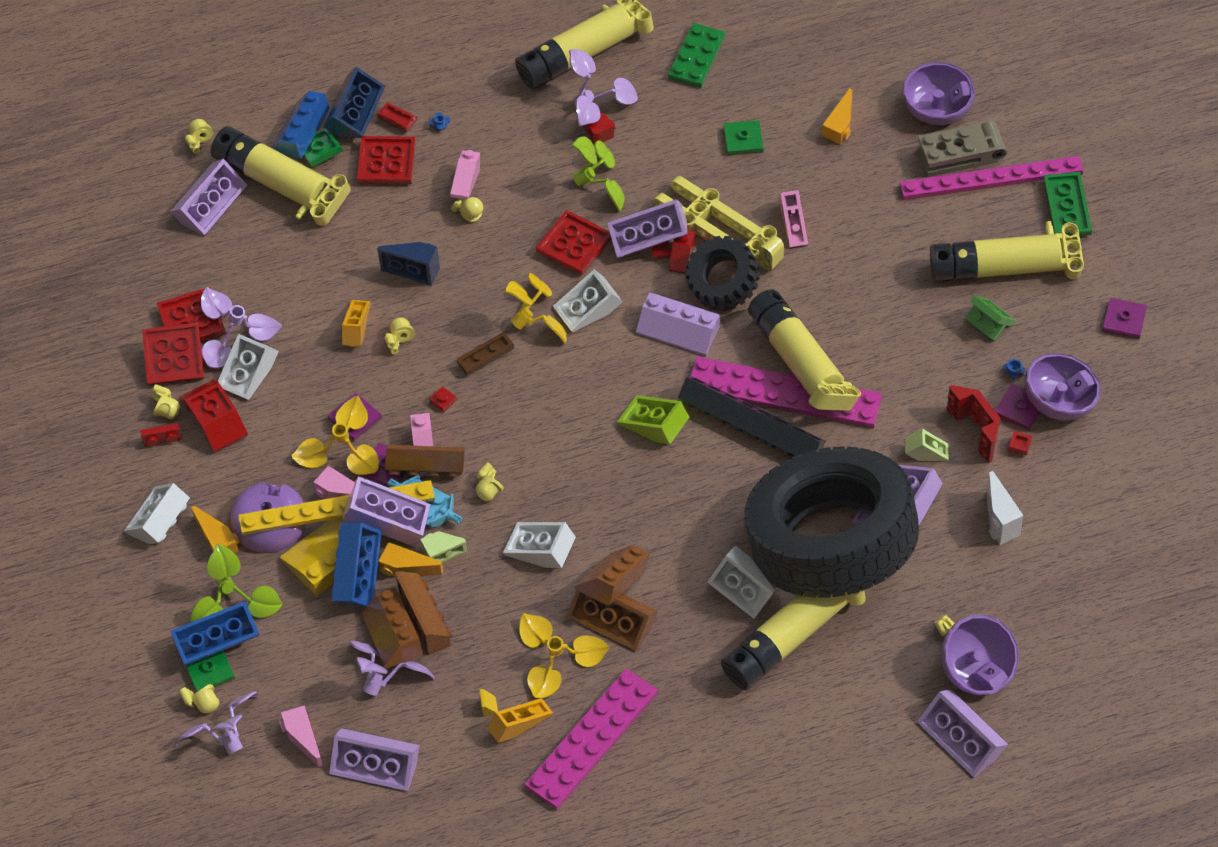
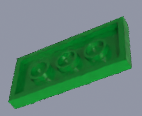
M693 23L671 67L668 79L702 88L726 38V32Z
M1081 173L1044 175V186L1054 234L1061 233L1064 224L1074 223L1078 227L1079 236L1092 235ZM1065 232V234L1068 235V236H1072V235H1073V234L1070 233V232Z

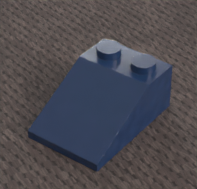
M413 242L378 246L377 248L380 270L383 272L432 285L440 270L438 248L433 244Z

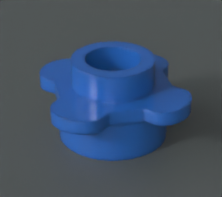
M440 112L435 113V117L429 120L430 126H433L438 131L446 129L447 123H450V117H445Z
M1011 359L1007 364L1003 365V370L1007 371L1012 379H1015L1019 374H1024L1026 371L1025 367H1022V362L1018 359Z

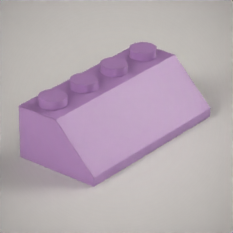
M224 159L214 161L170 212L185 227L205 235L247 184Z
M677 199L607 223L617 258L687 235L686 217L682 204Z
M649 293L642 307L636 334L706 356L720 328V315Z
M358 476L346 503L342 519L382 530V535L415 547L423 536L430 504Z
M951 689L939 691L917 721L973 777H976L997 760L1008 745Z
M341 728L334 736L329 774L408 791L417 765L420 745Z

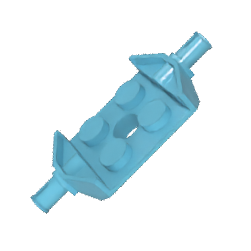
M419 475L403 483H398L391 478L387 486L396 487L423 481L420 480ZM433 487L435 501L429 502L430 508L426 525L432 528L438 527L446 520H452L460 524L463 517L453 512V494L451 493L449 496Z

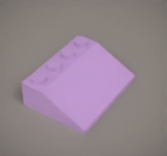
M899 465L910 481L920 525L943 483L934 468ZM860 508L852 521L853 525L857 526L865 521L872 512Z

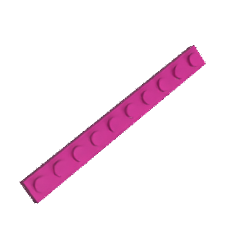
M1075 156L901 181L900 189L903 200L1042 181L1044 175L1080 172L1083 175V167L1080 157Z

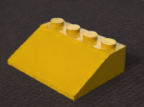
M342 518L328 520L279 557L316 597L334 584L336 551L339 541L338 532L341 522H348Z

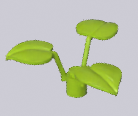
M587 137L576 139L571 146L576 148L588 163L573 174L575 183L578 186H583L586 183L591 185L604 182L607 193L614 202L618 212H620L624 205L625 197L618 183L614 180L610 181L608 178L593 180V177H595L594 169L602 163L608 169L615 166V158L612 152L602 141H597L593 145ZM595 153H596V154L598 155V157L601 159L598 163H597V156L595 155Z
M216 544L213 553L208 559L207 571L212 578L216 579V585L219 588L217 590V601L215 602L210 596L200 599L193 608L191 622L223 610L218 605L221 601V594H230L233 590L250 601L248 609L251 615L258 618L275 614L281 608L282 601L277 592L269 586H260L254 589L252 598L238 589L230 576H235L239 573L241 566L239 558L229 548Z

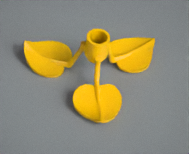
M529 273L527 276L528 280L538 289V293L531 300L521 285L515 281L509 282L505 288V293L512 294L523 302L520 310L511 318L513 325L522 330L527 324L531 326L534 322L543 319L565 344L567 341L565 329L556 319L550 315L531 318L533 314L529 308L541 293L548 298L551 297L552 291L549 286L534 274Z
M359 396L348 400L336 413V424L332 427L333 435H330L326 448H324L323 442L316 438L307 439L292 454V458L296 463L310 469L323 466L327 462L325 452L329 450L333 440L338 443L346 442L353 452L347 458V467L352 473L368 475L378 471L379 459L376 451L365 444L360 445L355 450L349 440V428L358 430L365 426L368 421L367 410Z
M522 614L519 629L523 643L530 648H537L541 643L547 644L550 654L548 668L538 665L532 668L528 674V686L533 697L536 699L549 697L559 689L562 680L559 671L551 669L554 657L560 656L564 649L571 654H575L576 662L587 668L594 667L600 663L609 650V645L606 642L587 635L576 638L573 642L574 650H572L567 644H563V640L560 637L552 636V625L547 619L541 616Z

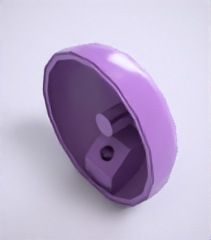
M932 62L921 65L909 73L903 85V100L908 111L918 120L930 125H947L958 121L968 113L975 98L971 77L961 68L949 63Z
M1060 353L1045 354L1035 359L1027 369L1025 391L1028 399L1040 413L1049 418L1061 421L1080 419L1092 411L1100 398V381L1086 363L1073 356ZM1039 396L1046 398L1045 402Z
M259 482L247 487L236 497L230 512L231 530L233 533H236L239 542L249 550L260 553L278 552L295 543L302 536L307 524L242 535L238 515L304 502L300 494L287 484L277 487L274 483L267 486L266 482Z
M969 615L955 622L944 635L940 648L941 665L947 678L958 689L973 695L997 693L1012 681L1019 663L1018 645L1012 632L1000 620L989 615Z

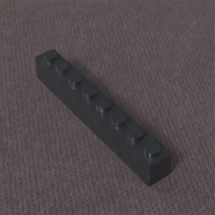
M694 376L686 377L678 396L679 399L683 400L682 403L689 407L695 406L699 408V412L705 415L712 414L716 416L715 419L722 423L728 422L733 425L732 428L735 430L749 432L750 437L757 440L761 438L766 441L765 444L773 448L777 446L783 449L782 452L789 456H797L802 453L805 455V452L812 450L819 452V449L823 448L826 442Z

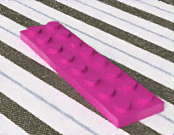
M626 668L525 783V788L558 810L657 696L658 689Z

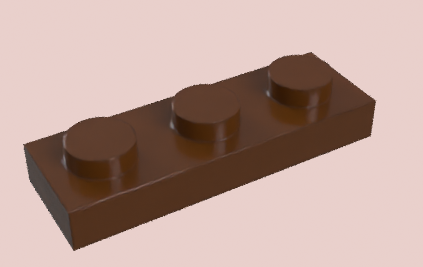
M502 332L457 358V364L468 376L513 350L514 344Z

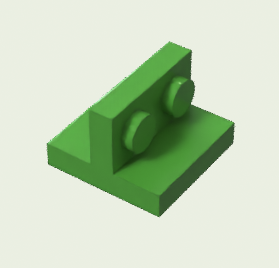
M975 295L970 301L974 306L965 317V319L995 341L1006 325L1013 326L1016 321L991 300Z

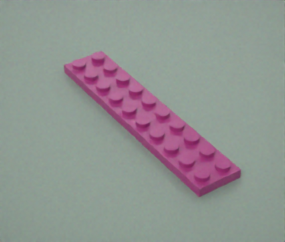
M696 357L691 376L749 404L870 428L875 427L882 399V393L858 388L861 396L851 410H820L814 408L809 403L811 396L794 375L702 357Z

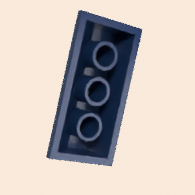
M355 67L346 76L323 127L338 137L362 138L385 85L358 67Z

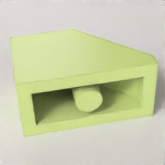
M920 429L905 437V454L917 461L949 460L948 443L926 430Z
M438 531L433 534H427L424 538L420 539L425 556L442 562L467 552L465 539Z

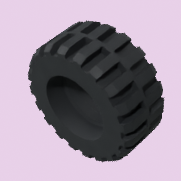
M715 236L714 240H705L702 246L699 244L695 247L697 250L695 253L691 252L689 256L691 260L686 263L688 270L685 271V277L688 287L703 305H708L713 310H716L718 307L720 311H726L727 307L732 310L736 308L737 304L743 305L746 303L744 300L747 297L750 299L753 296L752 291L758 287L756 281L760 280V273L758 272L760 268L756 258L745 243H742L737 238L732 239L731 236H724L722 239L720 236ZM727 260L737 262V272L731 281L721 286L708 284L709 273L716 264Z

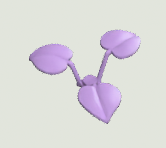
M578 49L569 50L570 65L573 72L579 77H586L582 88L579 89L580 93L573 99L579 126L593 124L600 119L599 107L593 103L594 100L615 93V99L620 104L631 105L637 101L636 90L625 78H617L613 82L614 89L596 96L590 90H585L591 78L590 74L596 71L595 63L586 52Z
M206 287L203 292L201 309L205 316L210 319L228 316L230 323L222 344L217 340H211L206 342L202 348L203 359L210 368H222L225 366L232 349L225 345L233 326H238L244 321L245 326L249 328V335L257 341L270 340L282 327L278 321L263 314H252L247 322L244 308L240 305L232 306L230 298L225 294L214 291L209 287Z
M351 640L349 642V645L369 653L371 656V661L361 657L356 659L361 672H369L362 689L368 694L377 696L381 686L385 687L388 680L401 667L426 673L433 680L435 678L425 666L408 660L398 664L382 680L383 676L379 673L387 674L388 671L374 663L375 655L379 656L377 649L366 643Z
M256 691L250 692L234 699L226 706V709L229 708L231 718L212 729L207 726V723L194 726L180 735L175 741V745L177 746L186 737L206 730L219 742L220 746L224 745L228 755L240 750L243 746L238 738L239 734L236 723L243 716L242 714L234 716V709L238 704L250 697L258 698V693ZM224 729L226 733L221 735L223 738L221 739L213 731Z

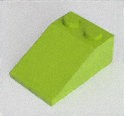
M636 395L617 423L654 442L671 444L690 417L681 401Z

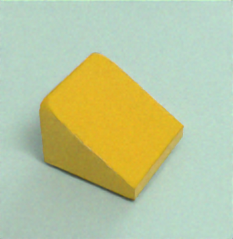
M480 689L482 714L484 716L494 715L495 712H498L496 697L486 690Z

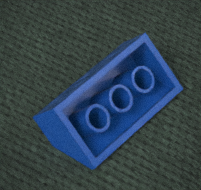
M308 91L298 100L274 141L272 149L287 157L302 159L330 109L325 93Z
M341 522L338 532L339 541L336 551L334 584L331 592L332 601L344 605L367 607L374 598L382 530L363 523Z
M245 601L170 630L173 642L184 666L260 636Z

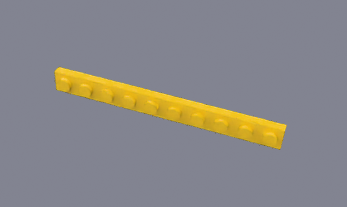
M431 480L390 487V489L424 502L435 501ZM350 495L240 514L238 518L242 535L342 518Z

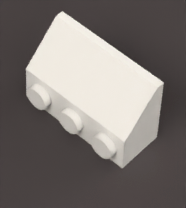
M174 483L154 487L124 532L147 544L162 542L166 537L165 533L176 523L178 514L187 507L186 503L190 497Z

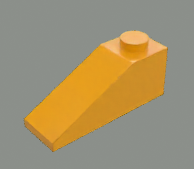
M849 88L822 125V136L840 145L851 134L852 89Z
M351 301L342 323V345H348L349 347L362 345L370 301Z
M196 506L191 507L193 516L212 552L216 544L223 545L234 553L239 552L237 544L240 542L235 532L231 533L228 526Z
M389 542L378 561L380 571L387 576H395L397 571L418 573L419 576L442 575L443 573L442 561Z
M542 698L495 712L487 729L496 741L500 743L513 739L552 716L553 712Z

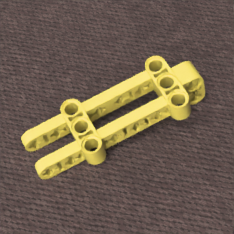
M677 176L671 182V187L675 192L692 202L688 208L682 206L687 221V231L695 232L705 240H714L715 236H720L722 239L724 236H729L707 222L711 216H714L749 239L746 246L756 258L757 263L764 269L771 271L784 258V244L777 237V231L773 226L767 225L761 228L719 201V192L716 189L709 188L703 191L681 176ZM659 193L653 199L655 206L673 201L672 198L664 193Z

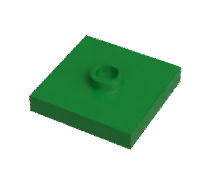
M760 120L724 123L727 155L764 152Z
M323 128L316 132L303 157L310 167L313 168L343 152L331 132Z
M224 651L186 665L196 691L209 684L217 687L235 679Z

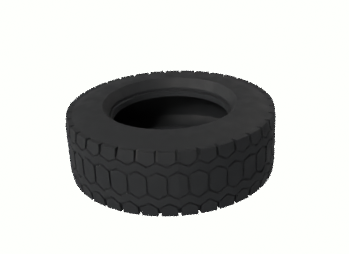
M845 446L833 447V450H831V447L819 449V452L812 450L805 452V455L802 453L794 456L792 461L787 459L780 463V466L777 465L772 468L769 474L766 473L759 480L760 482H757L746 501L745 526L757 567L771 584L799 596L804 594V597L816 598L817 595L818 598H830L831 595L839 597L845 596L846 592L847 595L859 592V589L862 591L873 587V584L876 586L885 581V577L889 578L895 574L896 570H899L908 561L918 542V514L913 490L906 473L889 457L883 456V454L876 451L872 452L869 449L860 448L859 450L858 447L848 446L845 449ZM858 507L872 512L859 525L833 535L808 536L792 531L793 527L804 518L829 508Z

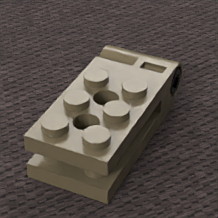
M987 121L982 125L977 123L918 136L919 145L917 150L927 177L997 163L998 160L1007 155L1003 139L994 121Z

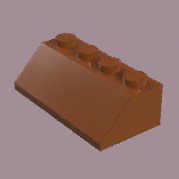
M386 445L385 471H389L390 475H401V472H408V475L417 476L420 475V472H428V476H439V473H447L448 477H459V474L463 473L465 447Z
M634 545L612 552L577 583L574 589L609 606L645 572L650 553Z
M395 572L398 593L428 654L430 655L450 647L451 631L448 626H444V617L441 611H437L435 608L437 604L434 596H429L427 592L429 587L426 580H421L418 573Z
M396 588L377 593L361 615L385 669L422 656L423 652L419 637Z
M576 591L567 617L637 651L651 630L658 611L624 594H621L608 606Z

